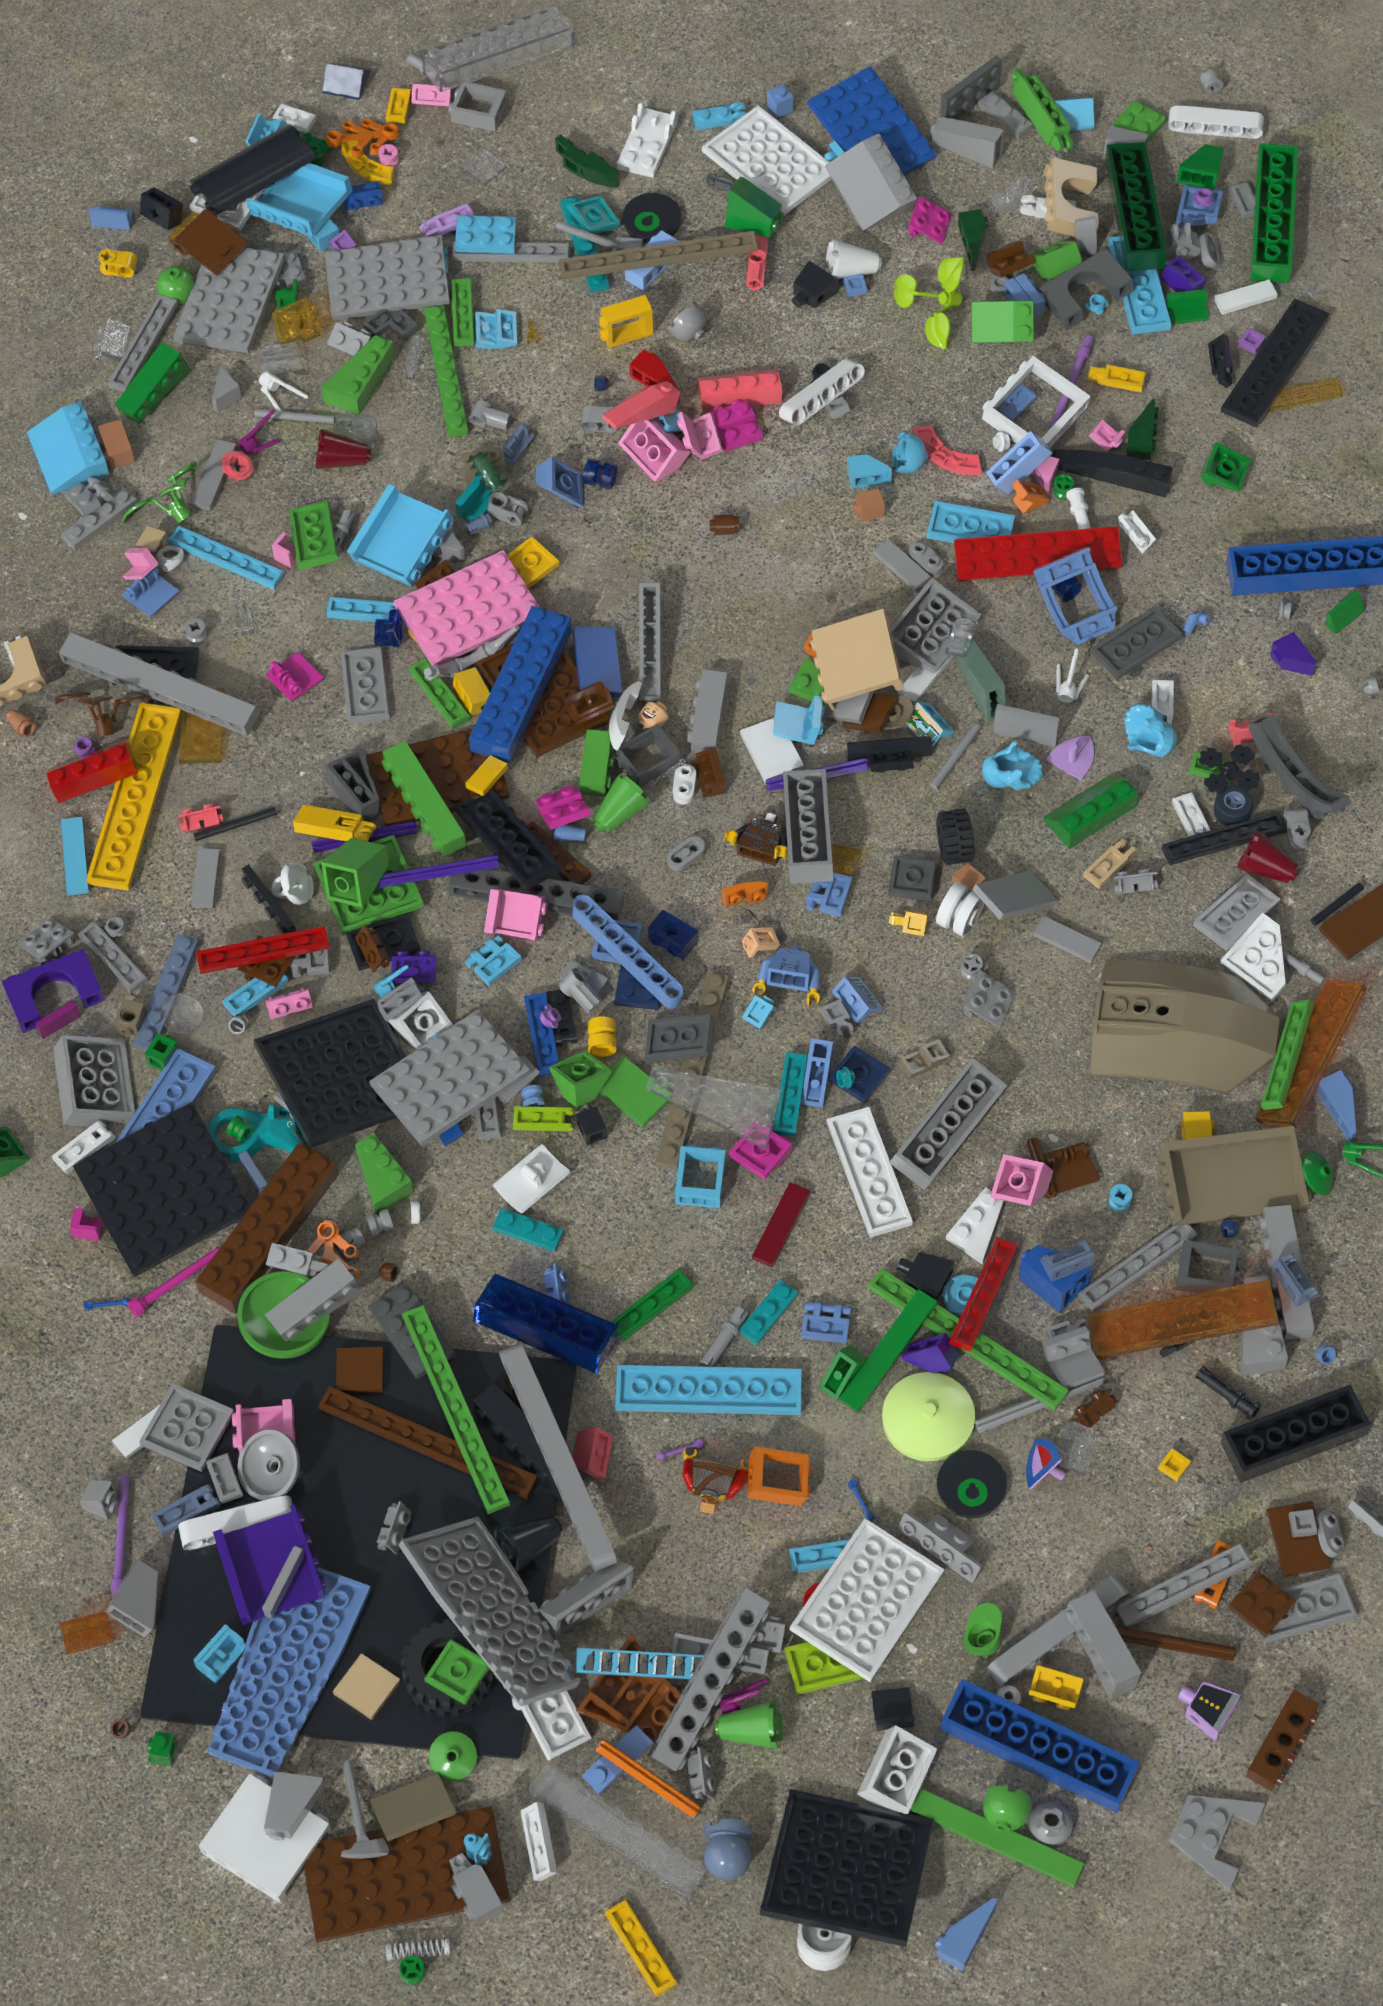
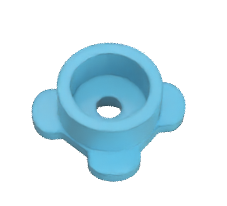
M1094 294L1090 297L1089 303L1085 304V308L1092 310L1097 315H1101L1103 309L1108 307L1109 302L1102 295Z

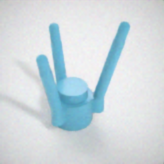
M408 965L403 966L393 974L391 973L373 984L380 999L395 989L392 980L409 968ZM419 987L420 991L425 990L424 987Z

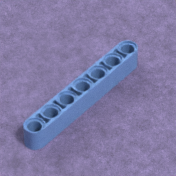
M577 896L573 902V918L665 1007L669 1009L678 1008L681 1005L683 996L682 985L589 896ZM608 936H615L616 938H615V939H612V938H609ZM624 950H629L631 953H625ZM638 965H645L646 967H645V968H642V967H639ZM654 979H659L662 982H655ZM668 994H675L677 996L671 997Z

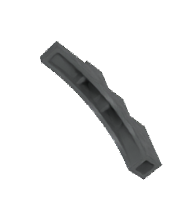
M1263 715L1247 724L1266 769L1274 770L1278 773L1286 793L1295 794L1298 797L1302 808H1307L1309 818L1319 820L1326 817L1327 813L1338 814L1345 810L1344 807L1351 804L1348 795L1340 794L1330 789L1304 765L1290 746L1274 715Z

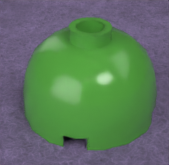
M179 265L165 268L157 278L158 295L176 299L178 305L186 304L195 283L193 274L185 267Z
M1007 1786L988 1788L983 1800L985 1818L1000 1832H1009L1021 1828L1029 1820L1032 1811L1033 1800L1028 1794L1018 1789L1016 1793L1010 1792Z

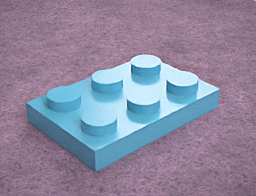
M457 215L455 252L514 254L516 217Z

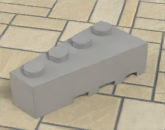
M338 1258L266 1313L265 1316L286 1342L289 1339H294L301 1331L355 1298L363 1291Z
M1267 1275L1244 1278L1241 1291L1240 1376L1283 1370L1287 1364L1288 1356Z
M1095 1590L1070 1601L1066 1610L1067 1619L1071 1625H1074L1078 1638L1084 1646L1109 1700L1111 1701L1134 1690L1141 1671Z

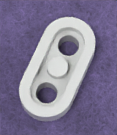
M682 764L675 770L673 799L679 804H688L694 798L696 770L689 764Z

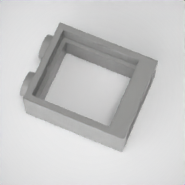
M462 81L460 88H457L455 91L454 102H451L449 105V114H451L452 122L496 132L507 105L506 90ZM465 97L493 102L489 113L461 108Z

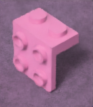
M683 411L678 413L680 419L677 422L680 430L684 432L683 443L686 449H690L692 454L698 456L701 460L723 452L715 420L711 413L693 420Z

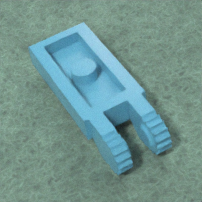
M735 102L731 105L692 111L695 130L732 125L747 114L746 111L744 112L745 104Z

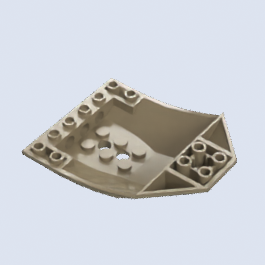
M1107 959L1098 986L1093 1022L1091 1075L1177 1082L1225 1092L1227 1095L1275 1059L1280 1018L1239 977L1218 970L1177 963ZM1143 1005L1146 1007L1143 1012L1135 1011L1137 1006ZM1165 1006L1169 1009V1012L1161 1016L1156 1013L1157 1009Z

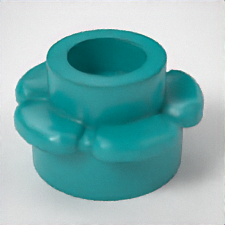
M847 1067L837 1071L838 1085L841 1088L846 1087L847 1089L852 1087V1084L855 1082L854 1072Z

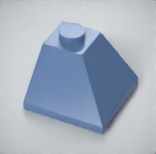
M550 457L536 467L537 485L578 507L583 506L582 472L554 457Z

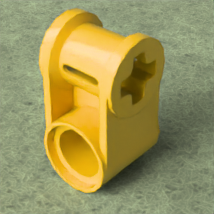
M104 249L98 254V259L101 262L100 271L107 276L131 278L134 275L138 257L129 251Z

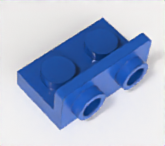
M373 182L351 186L352 193L343 202L345 211L382 205L383 197L380 183Z

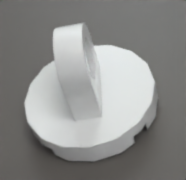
M295 861L286 864L281 871V876L276 878L272 884V894L280 899H289L297 905L309 902L308 900L313 896L314 885L311 875L306 873L307 868L300 862Z

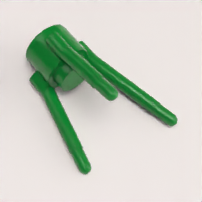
M1345 1141L1342 1158L1348 1159L1347 1164L1355 1165L1383 1178V1173L1356 1161V1158L1361 1159L1363 1149L1383 1150V1144Z

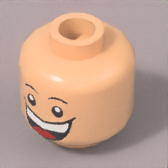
M651 701L646 703L638 713L639 726L645 731L656 724H659L662 728L669 719V715L666 712L667 707L659 701L657 703Z

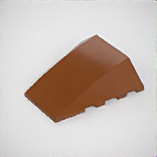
M632 1634L619 1648L622 1651L646 1652L636 1642L637 1640ZM600 1674L576 1711L625 1733H629L637 1725L655 1743L681 1694L666 1678ZM685 1716L682 1720L683 1727L689 1720L688 1716ZM676 1737L672 1738V1740H671V1742H670V1745L672 1744V1742L674 1741V1739H675Z

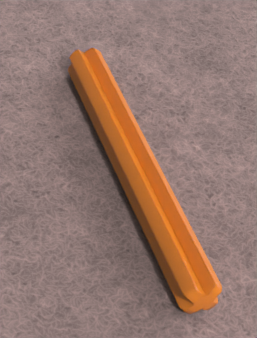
M603 1739L596 1748L598 1753L690 1817L696 1816L700 1810V1805L607 1740Z

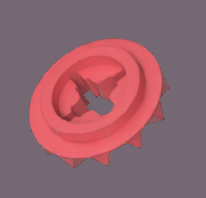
M231 451L224 455L221 466L223 473H226L229 479H236V482L239 480L245 481L251 476L253 463L246 454L239 451ZM236 461H237L238 467H240V469H239L238 472H237L236 468L233 467Z

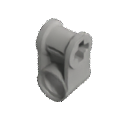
M587 405L583 408L580 427L584 431L615 433L620 428L615 429L612 426L609 428V423L602 418L603 414L613 407Z
M494 492L490 496L487 512L493 518L507 522L512 526H520L522 524V516L528 510V505L520 499H515L501 492Z
M1307 808L1284 810V824L1287 827L1290 846L1296 850L1305 849L1308 846V837L1311 833Z

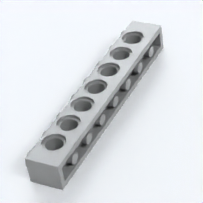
M747 1588L740 1589L649 1751L647 1758L670 1772L683 1768L688 1758L685 1756L688 1749L696 1745L699 1739L698 1731L701 1726L705 1727L711 1718L709 1712L712 1706H717L723 1696V1693H721L722 1688L725 1684L728 1685L735 1674L732 1670L736 1663L740 1664L746 1655L744 1649L748 1642L752 1643L758 1633L756 1627L759 1622H763L769 1613L767 1607L770 1602ZM744 1611L750 1615V1622L748 1624H744L741 1620V1614ZM732 1632L736 1633L739 1637L737 1645L731 1644L729 1640ZM720 1653L727 1657L725 1666H721L718 1663V1655ZM708 1674L715 1677V1685L713 1687H709L706 1683ZM697 1695H700L704 1700V1704L700 1709L694 1704V1699ZM685 1716H688L692 1721V1726L689 1730L685 1729L682 1725V1720ZM674 1737L680 1741V1748L677 1751H674L670 1745Z

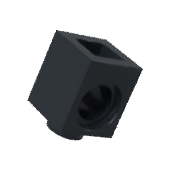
M597 1106L584 1108L579 1113H576L577 1125L587 1146L607 1138V1128Z

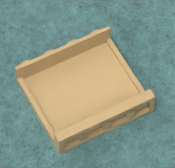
M884 609L812 630L813 639L810 640L813 652L816 651L817 654L814 657L816 668L820 669L821 673L818 674L820 686L824 687V692H821L824 704H829L832 711L835 710V702L893 685L896 691L904 689L890 623Z

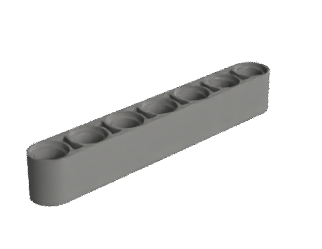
M1115 1575L1108 1577L1089 1591L1095 1590L1107 1613L1112 1611L1114 1606L1124 1602L1130 1595V1592ZM1067 1608L1003 1653L987 1667V1671L1001 1688L1009 1686L1078 1635L1074 1625H1071L1067 1619Z

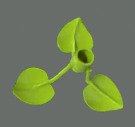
M963 257L947 258L940 263L938 280L943 283L942 288L944 289L940 294L915 291L917 280L908 274L899 276L894 283V298L896 303L902 308L910 307L914 302L915 295L938 298L940 304L945 306L934 312V317H929L925 324L927 339L931 344L941 349H947V341L950 334L949 317L942 312L951 310L952 307H958L962 303V294L955 290L960 283L965 260Z

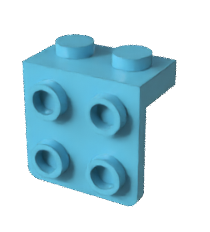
M814 695L809 708L777 702L775 705L773 735L814 745L818 734H822L824 722H821L825 712V706H822L823 698Z

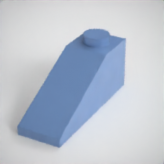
M811 1038L801 1104L823 1108L835 1042Z
M1340 1070L1318 1080L1315 1092L1347 1141L1354 1142L1356 1122L1353 1085L1348 1076L1345 1077Z
M636 1725L614 1746L634 1760H637L654 1743ZM602 1756L582 1777L598 1794L602 1795L625 1771Z
M993 1897L950 1927L946 1935L941 1934L935 1945V1948L938 1949L937 1958L963 1971L997 1907L998 1899Z

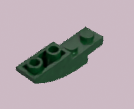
M561 134L555 138V149L562 156L563 167L592 183L606 187H619V172L616 168L608 165L601 156H597L594 152L586 155L583 150H579L573 145L571 140L566 139Z

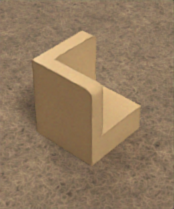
M146 526L136 546L137 548H147L151 552H156L158 548L166 547L168 541L164 531Z

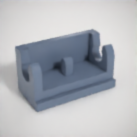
M1082 1239L1076 1246L1048 1256V1254L1043 1255L1041 1263L1051 1282L1092 1266L1095 1255L1087 1241Z
M1293 1253L1274 1261L1272 1272L1296 1307L1318 1296V1289L1316 1286L1311 1285L1296 1263Z

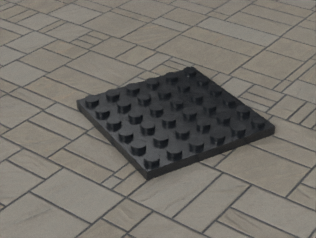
M374 999L254 1039L253 1044L309 1148L397 1118L371 1087L370 1080L404 1059L406 1055L390 1026L383 1018Z
M192 1102L73 1165L76 1174L133 1277L144 1273L243 1218L251 1207Z
M790 1789L759 1915L907 1947L934 1819Z

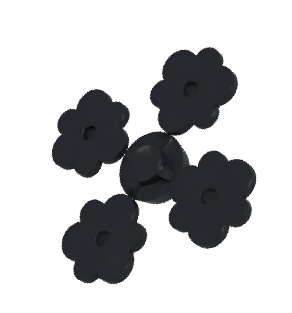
M1236 745L1234 747V750L1230 752L1234 763L1226 762L1222 764L1221 758L1223 755L1221 752H1217L1215 748L1201 751V757L1199 758L1201 765H1206L1208 768L1220 766L1221 774L1216 775L1212 773L1209 775V778L1204 780V785L1208 787V791L1223 793L1225 788L1229 786V782L1226 779L1231 780L1236 777L1238 779L1237 785L1242 786L1244 790L1248 791L1253 787L1259 786L1260 775L1258 773H1253L1252 770L1239 772V767L1236 765L1242 763L1247 765L1255 758V753L1251 751L1249 746Z

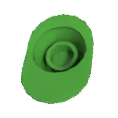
M980 1604L970 1613L963 1644L965 1650L970 1654L982 1655L984 1658L989 1659L990 1655L1000 1648L1002 1644L1000 1633L1002 1613L995 1604Z

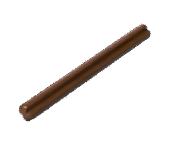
M1115 1626L1123 1641L1127 1643L1234 1661L1236 1648L1232 1646Z

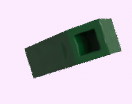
M1156 399L1150 401L1129 428L1126 456L1150 460L1151 452H1155L1156 440H1153V436L1157 435L1158 424L1154 423V419L1158 420L1159 407H1155Z

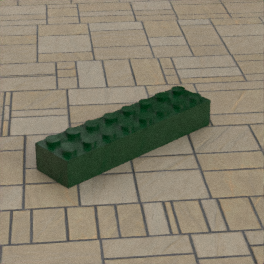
M1146 143L1107 144L1105 163L1125 271L1165 269L1167 250Z

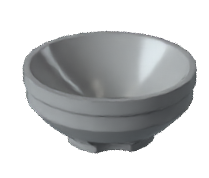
M1042 1803L1030 1815L1029 1831L1038 1843L1047 1847L1060 1846L1072 1834V1816L1066 1807L1059 1803ZM1055 1814L1059 1818V1823L1053 1827L1048 1826L1044 1820L1045 1816Z

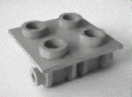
M50 918L43 922L34 932L27 935L18 946L35 956L37 963L41 966L54 959L53 956H58L56 950L62 953L63 950L72 945V941L75 938L71 930Z
M978 970L963 1005L964 1014L968 1017L977 1014L1000 1028L1015 992L981 970Z

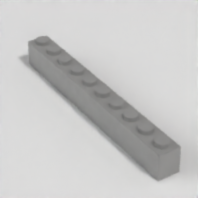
M70 632L59 651L61 660L65 664L145 696H150L155 700L175 708H180L185 712L245 736H248L259 716L255 704L248 700H239L231 693L224 694L213 686H204L193 678L187 679L173 670L169 672L162 669L158 664L144 662L138 656L131 657L120 649H111L100 641H91L83 634L76 635Z

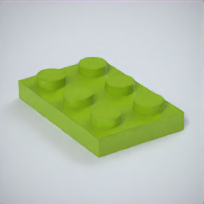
M809 1642L784 1648L796 1695L864 1679Z

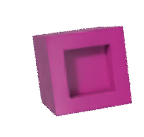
M74 1208L70 1224L73 1238L100 1241L103 1227L102 1219L86 1217L82 1208Z

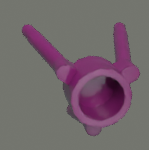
M274 409L237 442L245 454L252 452L255 455L260 450L280 442V439H276L257 447L259 441L254 435L274 414Z
M764 1678L736 1692L724 1695L719 1702L722 1715L740 1710L739 1701L760 1694V1689L751 1690L769 1682V1678Z

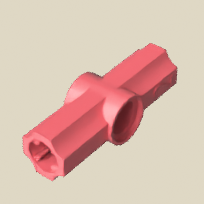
M760 235L755 236L758 251L749 253L746 281L747 287L757 291L763 288L769 241Z

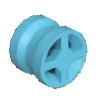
M1117 1184L1112 1187L1109 1205L1114 1211L1124 1212L1129 1209L1132 1199L1130 1187L1124 1184Z

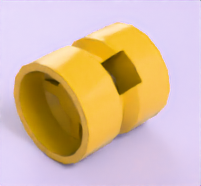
M603 1016L590 1019L588 1021V1052L596 1057L614 1055L616 1053V1021L610 1017Z

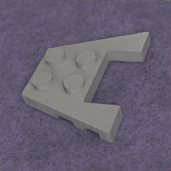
M1188 1795L1171 1835L1170 1842L1189 1859L1199 1864L1211 1878L1214 1877L1222 1884L1225 1890L1230 1892L1239 1869L1216 1860V1854L1232 1816L1257 1826L1265 1804L1262 1802Z

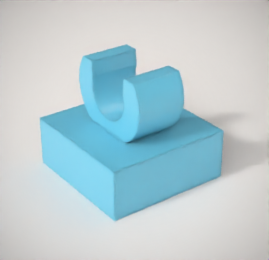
M833 141L829 144L831 152H828L824 157L828 162H831L845 152L836 141Z

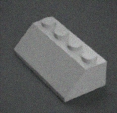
M617 1559V1563L598 1570L591 1575H584L578 1581V1584L572 1588H565L554 1600L549 1599L540 1606L539 1618L542 1622L546 1621L550 1628L548 1632L554 1640H557L572 1630L574 1626H578L632 1589L634 1569L632 1566Z

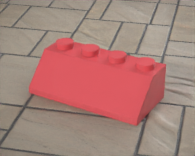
M777 369L697 378L702 412L713 411L717 406H723V408L730 406L733 401L738 399L742 401L748 400L750 406L782 403V386Z

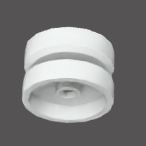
M957 881L943 899L938 910L936 923L945 929L953 926V932L964 938L972 931L985 903L973 891L969 893L968 886Z
M799 1924L797 1932L799 1956L806 1965L815 1970L828 1971L836 1969L844 1964L850 1955L852 1935Z

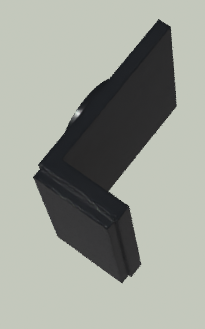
M909 1687L871 1691L877 1731L888 1730L895 1725L900 1728L914 1727L915 1717L912 1711Z

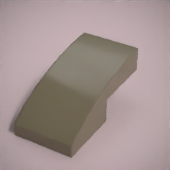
M938 1039L921 1045L919 1051L900 1057L898 1063L907 1077L911 1079L942 1064L950 1058V1055Z

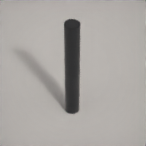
M1360 883L1354 885L1310 920L1314 926L1320 924L1363 890V886Z

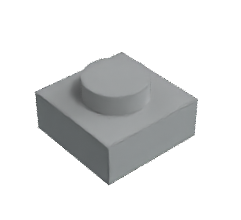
M842 396L825 406L831 419L840 418L850 411L847 402Z
M1313 1509L1289 1512L1288 1517L1293 1538L1316 1535L1317 1528Z

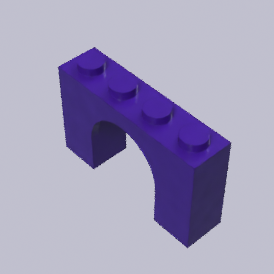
M84 949L70 952L64 957L52 959L44 965L32 967L26 972L9 976L1 981L22 1033L37 1028L35 1023L41 1020V1017L34 1002L38 990L49 982L64 981L71 984L76 989L84 1009L105 1001Z

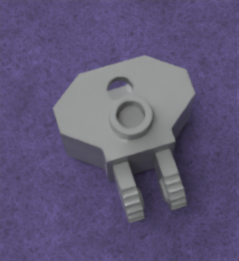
M1186 222L1182 228L1178 227V224H1172V229H1169V232L1164 234L1167 250L1166 261H1171L1179 256L1184 260H1191L1200 254L1201 247L1198 235L1191 231L1189 222Z

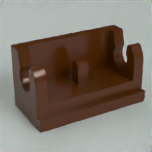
M602 681L564 697L569 716L577 724L615 708L609 689L605 688Z
M716 747L696 753L695 756L698 759L693 760L703 798L726 794V781Z

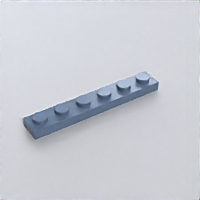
M177 934L134 1040V1048L146 1051L158 1033L163 1034L198 948L199 940L197 938Z

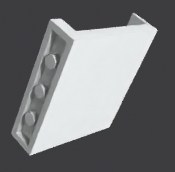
M249 1773L199 1844V1849L203 1855L282 1904L287 1896L285 1891L325 1833H331V1827L328 1823L329 1820L320 1813L315 1815L309 1811L291 1839L284 1838V1840L278 1841L269 1838L264 1830L272 1787L269 1786L270 1783L262 1776L257 1775V1777H254Z

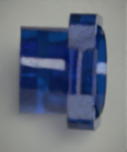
M391 609L388 619H376L375 646L401 647L403 620L398 609Z

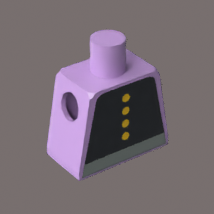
M1203 1682L1197 1692L1184 1685L1178 1698L1189 1704L1185 1717L1216 1741L1236 1708L1240 1695Z

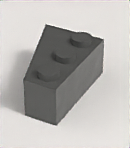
M360 748L326 764L325 781L351 813L360 814L363 821H367L378 815L379 797L373 779L370 777L363 749Z

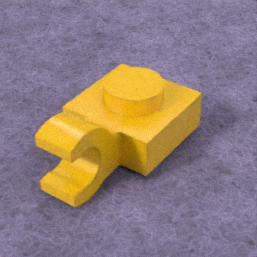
M906 910V914L902 915L891 912L889 924L903 926L904 933L924 936L928 913Z

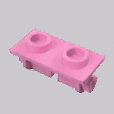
M303 988L288 993L287 996L269 997V1000L265 1001L270 1019L313 1008L309 990H303Z

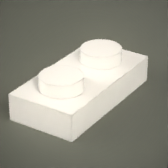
M281 104L273 115V120L283 119L286 125L291 124L298 131L309 132L316 121V115Z

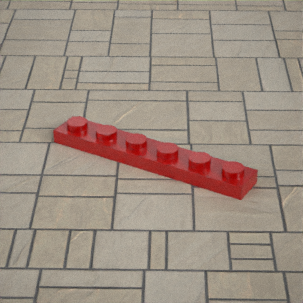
M322 926L196 951L200 974L326 950L330 949L326 928Z
M998 1237L996 1238L950 1338V1345L969 1352L972 1351L1017 1252V1244Z

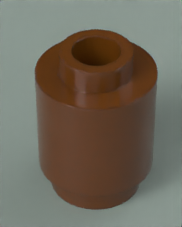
M733 514L713 515V519L709 520L710 532H714V536L734 535L740 529L739 517Z

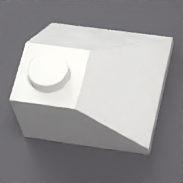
M429 991L422 993L423 997L389 1020V1023L398 1035L416 1050L426 1042L431 1041L435 1033L440 1035L453 1025Z

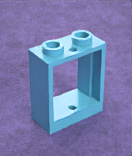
M695 1145L681 1146L675 1204L720 1208L726 1162L725 1150L717 1147H710L708 1149L699 1148ZM686 1160L718 1162L715 1190L683 1187Z

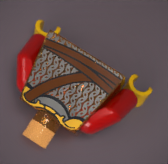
M687 1449L683 1450L682 1476L687 1489L692 1492V1496L702 1497L700 1512L713 1514L716 1500L726 1502L727 1499H733L744 1487L748 1479V1468L744 1466L745 1459L741 1460L739 1468V1466L700 1459L697 1456L696 1449H694L692 1456L687 1455Z

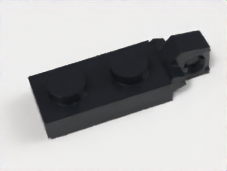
M1223 334L1209 342L1208 349L1212 375L1215 376L1219 384L1228 388L1232 385L1230 374L1233 373L1229 338Z

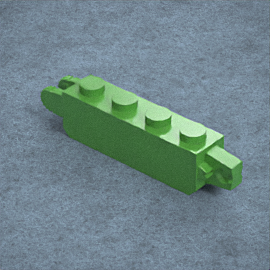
M1015 69L1011 76L1014 84L1012 93L1047 146L1052 145L1056 151H1062L1063 147L1066 150H1071L1073 148V141L1068 134L1070 132V123L1038 75L1027 76L1022 69Z

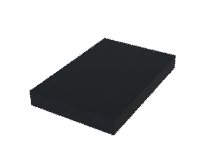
M408 913L367 925V928L372 927L373 930L377 931L382 945L377 948H385L390 957L389 962H391V955H396V951H409V955L417 954V951H421ZM362 928L346 933L358 971L370 968L355 938Z

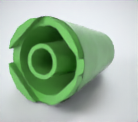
M620 773L594 815L593 820L595 823L593 825L600 832L606 831L609 833L646 808L651 801L648 796L644 799L641 795L644 791L627 776L623 779V775Z
M771 1700L720 1715L719 1720L715 1721L716 1735H720L721 1740L770 1749H780L781 1745L777 1742L783 1739L782 1713L777 1714L776 1707H780L779 1702Z

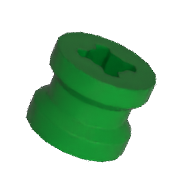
M1060 474L1055 477L1054 496L1060 500H1067L1066 493L1073 489L1074 479L1067 474Z
M237 1115L229 1123L226 1132L230 1136L237 1137L239 1142L244 1143L252 1135L254 1124L245 1122L243 1117Z
M407 1956L401 1961L399 1971L402 1980L408 1985L419 1984L425 1977L422 1960L416 1956Z

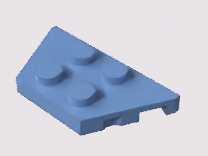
M1184 184L1176 219L1178 227H1184L1186 222H1189L1190 226L1216 223L1223 191L1217 188L1211 190L1214 194V198L1211 200L1213 202L1212 205L1200 206L1194 204L1193 199L1196 197L1195 192L1201 189V187Z

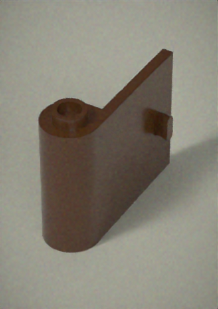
M204 209L172 241V245L181 255L187 256L190 254L213 274L218 276L248 246V242L219 220L212 210Z

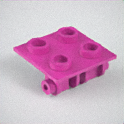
M918 196L908 224L910 226L908 229L909 235L916 237L919 233H922L942 244L952 213Z
M299 652L282 663L271 662L269 665L270 672L265 674L291 702L324 679Z

